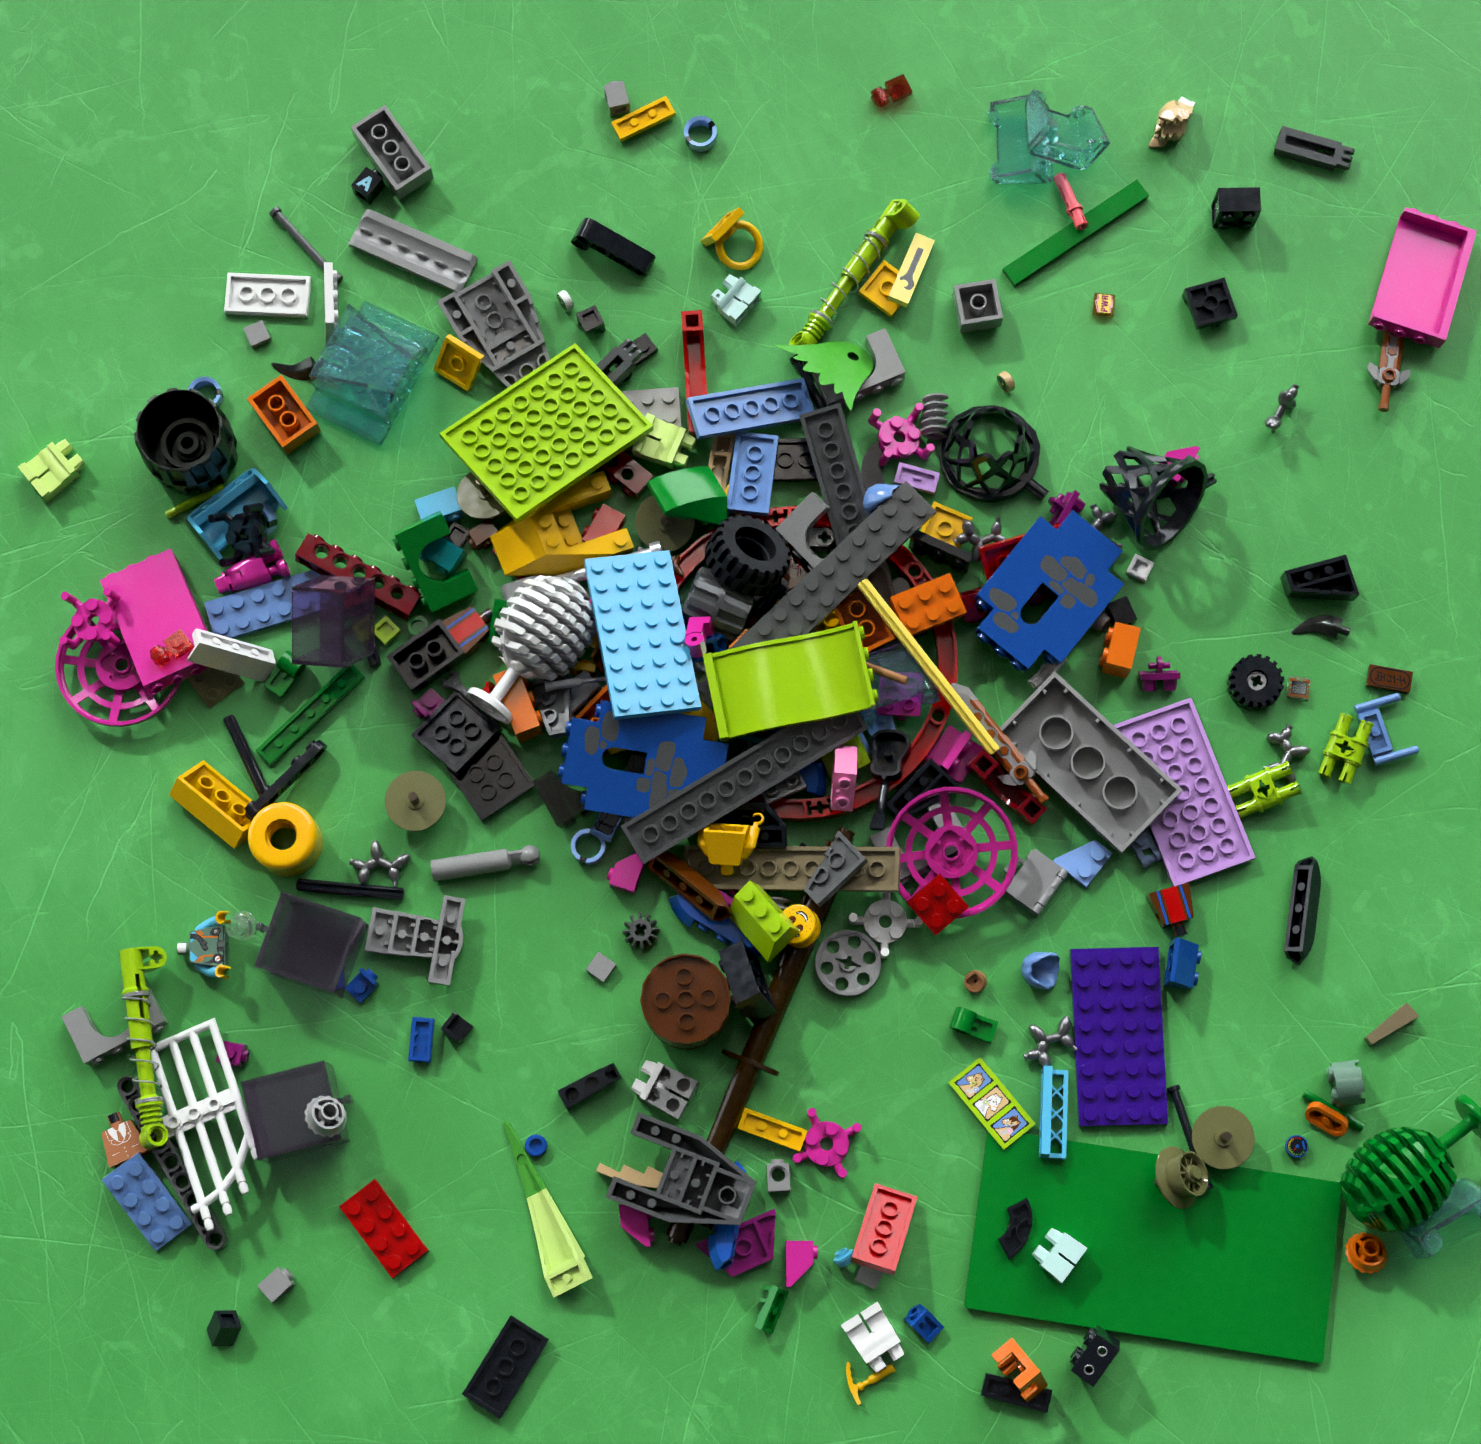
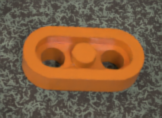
M1312 1102L1307 1106L1305 1117L1311 1124L1337 1137L1343 1136L1347 1132L1349 1122L1344 1115L1321 1102Z

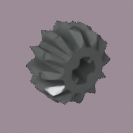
M639 912L637 920H635L633 915L630 916L632 924L624 922V926L629 929L623 930L622 934L630 935L625 939V942L630 943L633 941L631 946L633 949L637 947L638 943L640 944V950H644V943H647L648 947L651 948L653 945L650 939L658 941V937L652 933H659L660 929L657 927L652 928L657 924V921L652 920L649 922L650 914H647L645 919H642V913ZM638 927L646 928L644 936L636 935Z

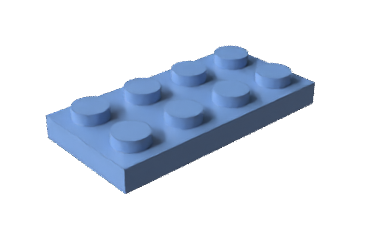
M750 432L736 433L727 498V512L769 516L779 436Z
M140 1152L136 1153L102 1179V1182L155 1251L193 1224Z

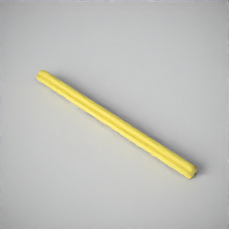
M868 579L862 580L858 584V588L985 751L989 755L994 754L999 749L996 742Z

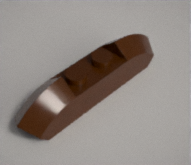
M665 851L647 862L648 869L712 921L721 922L732 916L730 906L720 891L675 854Z

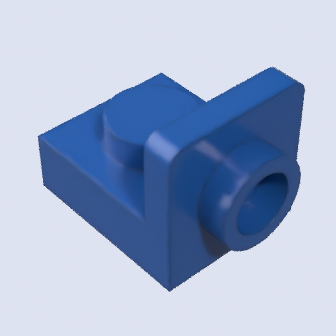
M363 968L359 970L360 973L345 987L361 1004L380 985L376 981L378 976L370 969L365 971Z
M920 1303L912 1307L904 1318L927 1343H930L944 1328Z

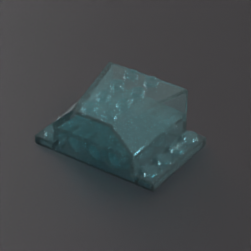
M365 300L359 311L348 304L309 374L315 391L306 406L307 410L378 445H382L439 340V336Z

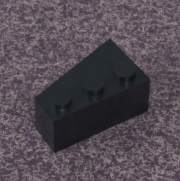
M1346 555L1284 571L1280 577L1286 598L1354 601L1359 596Z
M929 758L886 801L885 810L895 819L903 807L918 795L941 787L960 786L936 762ZM940 794L922 800L912 807L908 813L912 815L939 801Z

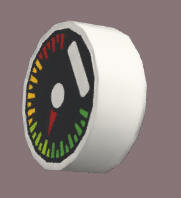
M565 290L556 294L559 304L565 312L574 308L573 301Z

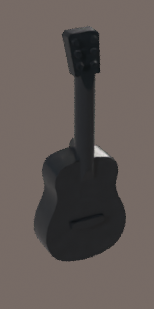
M895 729L879 730L873 734L870 740V750L873 757L870 769L873 777L881 780L876 814H873L869 825L871 830H884L886 818L884 813L890 781H897L902 777L903 765L911 753V744L906 733Z

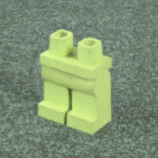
M647 413L646 418L653 425L654 430L634 443L632 447L633 456L667 466V468L672 470L674 466L685 469L689 456L681 454V449L683 447L692 451L696 444V438L687 434L685 428L667 423Z
M66 439L56 445L51 442L47 445L48 447L41 450L29 462H23L18 466L20 471L47 502L52 500L74 479L80 477L81 475L78 471L86 465L78 454L70 460L65 457L74 450Z

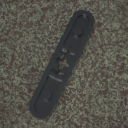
M321 740L310 742L302 756H296L292 760L291 766L271 786L267 785L261 791V796L256 801L252 800L244 809L246 811L245 817L252 821L261 809L273 804L325 752L327 745Z

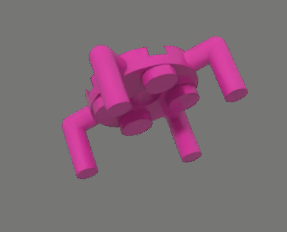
M922 403L915 405L907 419L894 416L884 423L878 420L881 410L878 408L873 410L868 423L879 430L877 439L880 443L879 447L883 452L879 459L881 466H885L890 458H908L915 454L921 459L927 460L935 449L933 444H927L924 450L919 447L921 432L914 425L924 408ZM894 435L902 436L904 442L895 441Z
M106 587L103 590V594L109 597L107 602L91 598L82 603L68 592H62L61 599L77 609L71 619L77 635L73 640L62 636L60 643L72 650L76 649L84 640L92 643L106 640L113 645H119L120 639L113 633L116 627V613L113 607L119 602L121 595ZM98 616V624L91 626V620Z
M814 1108L808 1109L807 1116L812 1127L805 1137V1150L794 1154L793 1162L798 1164L809 1158L820 1166H833L837 1176L841 1179L845 1178L847 1171L843 1168L841 1161L848 1152V1138L859 1133L861 1125L855 1123L844 1130L834 1122H820ZM823 1138H830L832 1140L833 1147L830 1150H823L821 1148L820 1141Z

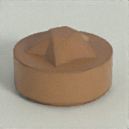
M973 970L965 976L964 985L968 991L978 993L985 989L987 977L982 971Z

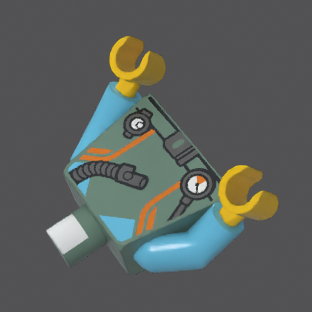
M229 911L217 912L215 916L196 926L195 931L190 932L189 942H178L177 944L178 955H189L190 963L195 966L197 971L207 977L229 979V976H225V971L231 969L229 967V928L222 925L231 923V920H225L226 914L230 913Z

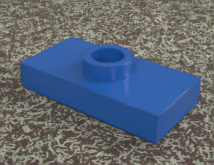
M412 1017L409 1062L431 1063L435 1026L434 1018Z

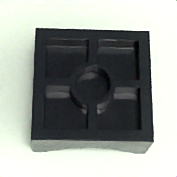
M1225 277L1184 289L1182 297L1184 303L1187 302L1196 330L1209 326L1212 329L1214 325L1219 327L1223 322L1237 318L1238 315Z

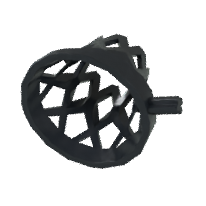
M995 405L977 406L956 415L946 426L947 431L943 432V434L947 435V437L941 439L938 448L940 469L949 485L956 492L973 501L996 503L1013 498L1023 492L1024 489L1040 501L1046 497L1049 491L1033 479L1039 465L1040 443L1036 431L1019 414ZM982 414H1002L1016 424L1019 435L1014 452L1008 450L997 461L991 454L986 452L980 455L977 454L976 444L972 439L968 438L974 420ZM968 419V421L958 431H956L955 428L959 425V423ZM965 428V431L961 436L960 433ZM1025 436L1030 448V452H1027ZM954 441L959 446L957 459L949 458L948 454ZM1023 444L1024 453L1020 454L1021 446ZM964 447L969 448L970 458L961 459ZM1008 459L1013 464L1009 473L1002 468ZM986 461L991 469L981 475L978 464ZM1024 461V472L1019 478L1012 476L1016 465ZM951 464L957 466V474ZM961 467L972 468L977 479L966 484L961 480ZM994 475L1004 479L999 489L988 488L985 481Z
M1127 446V451L1119 450L1114 455L1119 466L1105 467L1102 475L1107 483L1102 482L1099 484V487L1103 494L1124 515L1136 536L1137 543L1145 550H1158L1172 541L1188 524L1203 498L1205 489L1216 484L1217 480L1214 478L1215 474H1207L1205 464L1190 455L1182 460L1149 454ZM1124 459H1133L1139 465H1127ZM1112 474H1122L1125 483L1117 485ZM1179 474L1188 483L1185 488L1172 489L1168 481ZM1150 475L1153 481L1149 487H1145L1140 476ZM1170 498L1176 508L1172 516L1158 514L1155 500ZM1146 517L1150 518L1154 530L1153 535L1144 529ZM1159 520L1167 521L1162 529Z

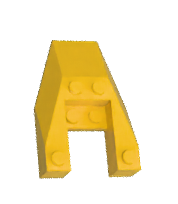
M604 471L584 477L520 522L516 523L513 519L490 536L505 576H556L585 567L584 561L588 558L633 553L634 545L627 528L583 542L571 512L572 510L609 498L611 488Z

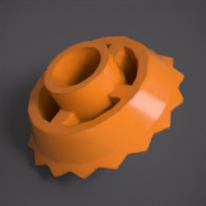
M1361 1232L1348 1238V1243L1345 1245V1255L1354 1269H1359L1361 1273L1367 1272L1372 1274L1373 1272L1378 1273L1380 1269L1384 1268L1385 1263L1388 1261V1252L1385 1249V1244L1378 1237L1371 1233Z

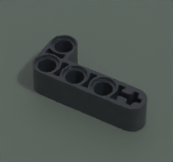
M584 218L571 240L575 247L581 250L592 248L643 277L647 276L656 258L648 250L591 218Z

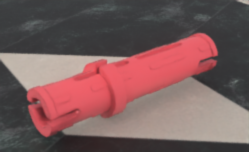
M1056 174L1053 177V181L1066 205V213L1072 218L1077 231L1084 230L1088 227V222L1083 214V207L1078 203L1066 174Z

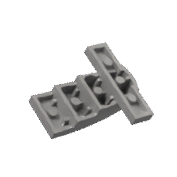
M444 895L439 920L373 907L364 951L400 957L431 959L427 982L450 986L454 960L460 955L463 948L461 922L466 899Z

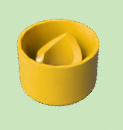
M278 802L264 807L254 816L248 830V845L252 855L262 866L276 875H299L310 869L321 854L323 838L320 827L305 809L293 803ZM286 827L295 830L296 841L290 848L279 850L272 846L271 836L278 829Z

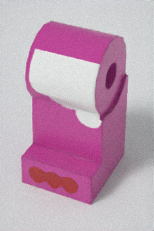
M689 617L685 644L690 649L689 654L692 658H700L707 652L706 639L709 636H713L714 633L711 617Z

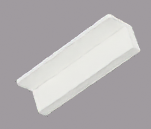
M197 628L192 633L195 647L188 656L189 662L261 682L267 679L276 665L273 650Z

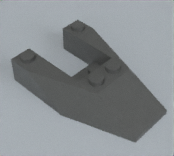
M638 1112L630 1134L672 1150L656 1192L614 1176L606 1198L667 1222L741 1225L757 1182L702 1136Z

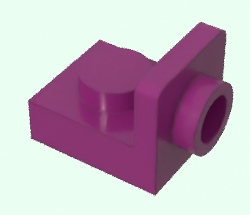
M430 687L417 701L413 700L411 702L414 707L412 711L420 719L423 717L427 719L445 700Z
M223 1041L230 1064L243 1068L244 1063H247L250 1051L247 1050L248 1046L241 1043ZM217 1053L215 1062L221 1063Z

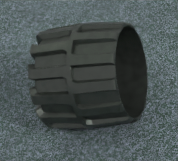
M176 387L167 389L166 392L158 396L154 395L151 397L145 408L138 413L136 418L137 430L134 433L135 444L145 466L166 488L169 489L170 486H174L181 495L190 496L192 490H197L199 494L212 490L211 486L214 483L218 485L224 484L230 477L227 470L228 468L233 469L237 463V441L229 420L212 399H206L200 391L191 388L189 390H181ZM193 444L191 448L185 449L188 445Z

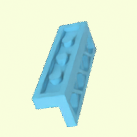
M1045 1065L1041 1070L1039 1158L1065 1160L1067 1147L1068 1070H1053V1066ZM1052 1075L1063 1076V1085L1057 1090L1052 1085ZM1062 1089H1063V1096L1059 1093V1091H1061ZM1055 1095L1062 1101V1107L1057 1112L1052 1108V1098ZM1054 1117L1062 1123V1129L1056 1134L1051 1129V1120ZM1062 1132V1137L1060 1139L1058 1135ZM1054 1139L1061 1145V1154L1050 1153L1051 1141Z

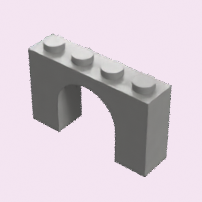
M886 328L866 336L865 344L874 361L875 370L862 383L854 402L863 399L864 395L871 392L872 394L879 393L886 386H896L905 379V369ZM811 372L826 406L841 403L842 407L845 406L846 402L843 393L835 394L834 384L820 385V373Z
M813 492L776 528L781 534V538L794 547L793 553L798 558H804L809 563L807 567L811 571L823 559L813 552L809 542V535L815 523L830 509Z
M941 801L927 807L926 812L941 807ZM951 812L952 825L962 827L955 812ZM942 814L930 818L936 829L944 826ZM888 827L870 836L869 842L871 846L886 847L890 828ZM894 837L892 847H899ZM948 846L945 849V854L948 857L958 853V849L955 846ZM926 859L913 861L920 876L930 871ZM902 862L900 864V882L902 885H905L911 881L910 877L912 875L907 862Z
M145 977L146 987L149 988V994H151L148 1000L152 1003L149 1007L150 1021L154 1023L152 1034H156L164 1030V1025L168 1024V1021ZM82 1006L61 1016L84 1064L96 1066L105 1061L104 1057L110 1054L113 1056L125 1050V1046L130 1044V1040L126 1039L129 1037L128 1028L118 1036L105 1037L98 1032L87 1009Z

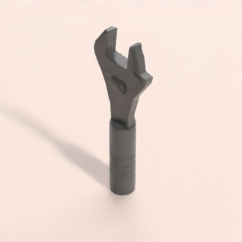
M448 671V674L452 676L448 680L441 677L443 688L458 691L474 704L467 697L466 693L469 689L462 684L458 672Z

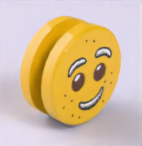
M796 904L787 907L783 912L800 930L788 944L795 948L810 946L816 941L821 931L819 917L804 905Z

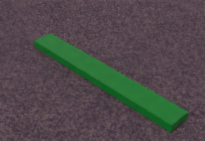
M1135 180L1085 213L1084 216L1088 222L1087 228L1077 231L1074 223H1070L1004 267L1003 273L1014 287L1148 199L1149 194L1139 181Z

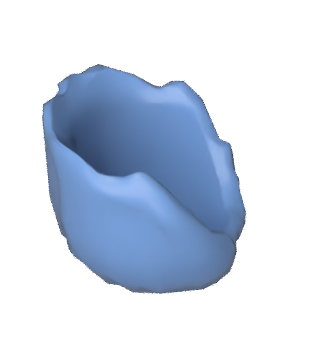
M875 484L869 487L863 499V507L867 515L869 516L885 500L891 498L900 486Z
M1033 952L1023 960L1021 975L1026 983L1034 988L1049 990L1055 986L1058 979L1060 958L1056 953Z

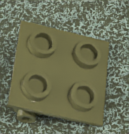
M211 667L198 675H191L186 678L209 708H212L244 683L239 675Z

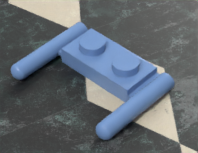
M1398 693L1354 705L1359 725L1361 719L1374 724L1367 741L1369 742L1368 751L1374 766L1419 753L1417 746L1393 752V747L1378 707L1400 701L1401 696Z

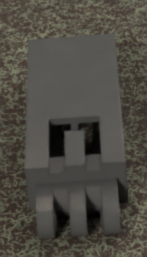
M1282 126L1273 154L1333 171L1335 167L1349 170L1351 166L1349 163L1353 159L1350 155H1354L1355 150L1343 146L1338 141ZM1318 148L1326 150L1322 154L1317 153Z
M629 338L618 348L615 346L597 364V367L616 387L637 368L634 363L643 355V352L640 349L637 350L638 347L632 344ZM614 365L616 369L611 372L609 369Z

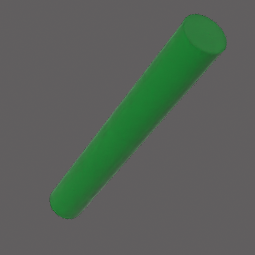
M1305 1090L1302 1097L1309 1102H1321L1344 1115L1348 1119L1350 1126L1359 1131H1362L1365 1123L1312 1092Z

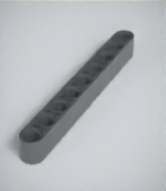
M121 1077L117 1083V1090L141 1131V1127L144 1126L140 1124L143 1119H140L142 1114H139L136 1110L134 1103L135 1099L141 1097L139 1082H133V1090L127 1093L125 1091V1084L128 1081H132L134 1077ZM151 1132V1139L156 1142L157 1136ZM168 1137L164 1149L160 1150L157 1147L152 1149V1152L206 1246L212 1250H222L229 1243L228 1234L211 1205L208 1208L214 1224L212 1231H207L201 1224L202 1217L200 1212L192 1213L190 1199L194 1196V1192L181 1152L173 1138ZM171 1157H176L177 1165L175 1168L170 1169L168 1161ZM182 1176H186L189 1180L185 1188H181L179 1185V1180ZM218 1233L221 1235L222 1241L218 1246H215L212 1243V1238Z

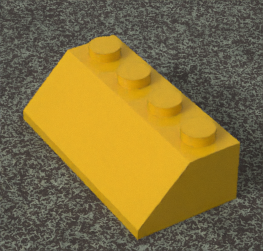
M204 760L177 777L169 794L170 797L234 849L248 839L251 821L245 817L246 811L244 809L252 801L251 798Z

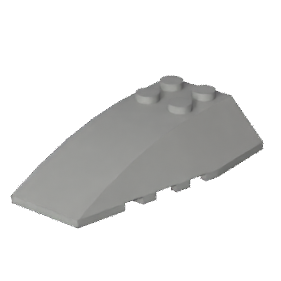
M510 260L491 270V274L457 293L454 291L437 301L457 337L463 343L484 355L482 363L507 388L550 360L532 297Z

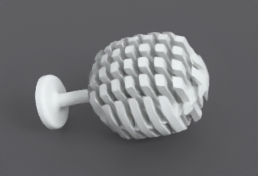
M539 575L534 580L527 579L523 581L522 586L526 587H518L515 590L514 596L516 597L509 598L506 606L509 607L502 608L499 613L501 619L496 618L493 627L496 628L495 631L500 635V638L493 636L491 642L496 647H499L503 655L500 658L508 670L490 694L476 687L470 688L466 693L467 697L476 706L496 720L505 724L511 722L513 715L501 701L519 676L527 679L539 678L550 681L557 678V675L563 677L569 674L570 670H567L568 667H575L578 662L576 658H581L586 651L584 648H588L592 643L593 639L590 638L591 636L595 637L597 628L595 622L590 620V618H594L592 604L588 601V598L591 599V597L579 583L562 576Z

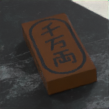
M1370 664L1366 687L1409 694L1413 672Z

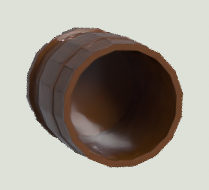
M682 953L665 958L651 970L643 982L640 1002L647 1025L659 1040L674 1048L692 1050L706 1046L721 1034L729 1019L731 994L726 977L715 964L702 956Z

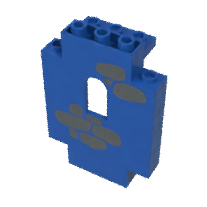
M1073 510L1057 529L1040 516L974 597L978 607L984 611H990L974 631L978 634L977 638L981 642L989 643L993 646L994 652L1000 657L1008 658L1011 661L1010 664L1018 671L1026 672L1040 654L1044 655L1043 658L1046 662L1058 666L1124 585L1123 582L1108 571L1123 550ZM1043 584L1056 594L1058 598L1039 622L1027 624L1021 618V609L1037 588Z
M601 700V704H596L595 717H598V721L571 717V722L567 721L565 734L568 735V741L563 743L561 756H564L565 759L564 765H559L558 778H561L562 784L586 787V791L581 792L580 804H583V809L635 818L726 763L729 744L703 739L706 724L705 717L672 713L614 720L611 702ZM611 747L646 752L644 773L639 774L609 769L603 764L602 755L606 749Z

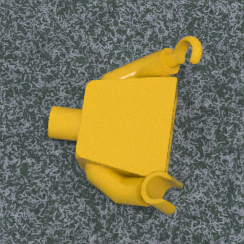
M761 813L753 814V817L760 816L762 819L759 822H754L753 826L750 827L749 825L711 823L698 831V846L704 855L708 857L711 864L721 865V874H733L734 866H739L755 849L760 832L758 826L764 822V816Z

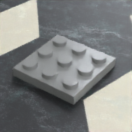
M678 387L621 391L645 417L647 413H650L657 419L681 427ZM633 445L625 449L623 452L626 454H632Z

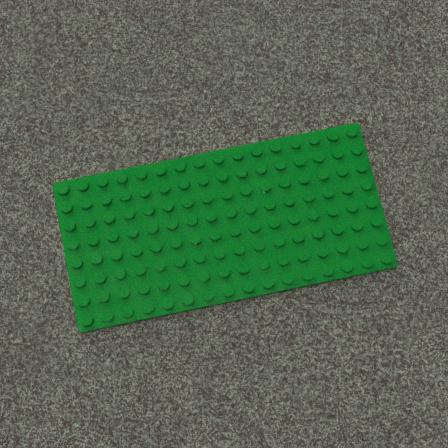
M987 1131L964 1301L966 1308L1095 1328L1099 1325L1104 1330L1313 1363L1323 1362L1342 1185L1339 1182L1238 1166L1231 1169H1217L1204 1163L1209 1181L1213 1183L1214 1188L1206 1190L1204 1194L1197 1196L1191 1207L1177 1209L1166 1201L1159 1187H1156L1154 1183L1156 1179V1160L1159 1154L1067 1140L1065 1160L1039 1158V1136L1023 1134L1003 1150ZM1054 1139L1051 1141L1050 1153L1061 1154V1145ZM1027 1198L1032 1211L1030 1235L1024 1247L1015 1256L1008 1259L998 1241V1238L1005 1233L1009 1224L1007 1208ZM1051 1228L1061 1233H1067L1087 1247V1250L1077 1264L1073 1265L1074 1268L1063 1283H1059L1047 1271L1039 1266L1040 1263L1032 1255L1038 1245L1048 1252L1053 1247V1244L1044 1238Z

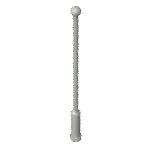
M699 662L693 664L694 670L699 671L701 669ZM606 676L582 680L580 678L551 682L544 681L545 690L549 692V690L579 687L585 683L606 681Z

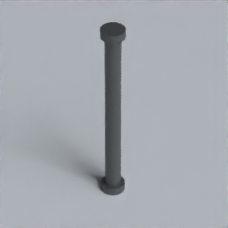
M278 206L273 208L269 215L275 218L324 270V262L327 261L281 213L282 210ZM337 273L338 284L343 279V276L340 273Z

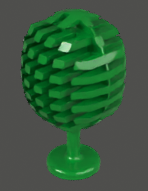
M1461 1094L1455 1099V1107L1462 1121L1440 1138L1427 1131L1425 1132L1413 1127L1387 1129L1385 1133L1379 1132L1375 1134L1373 1139L1369 1138L1363 1143V1148L1359 1147L1353 1154L1354 1158H1350L1347 1162L1346 1172L1342 1173L1339 1182L1347 1192L1346 1194L1342 1191L1347 1207L1356 1220L1369 1228L1375 1229L1374 1227H1376L1380 1231L1394 1233L1398 1230L1399 1232L1407 1231L1411 1226L1416 1228L1423 1224V1220L1428 1221L1433 1217L1434 1212H1438L1442 1208V1201H1446L1452 1192L1450 1189L1452 1185H1455L1457 1175L1452 1170L1454 1165L1447 1149L1470 1131H1473L1481 1138V1108L1468 1096Z

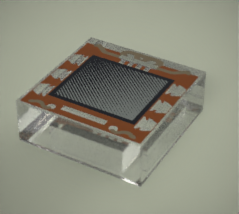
M1289 676L1286 698L1308 701L1311 678Z

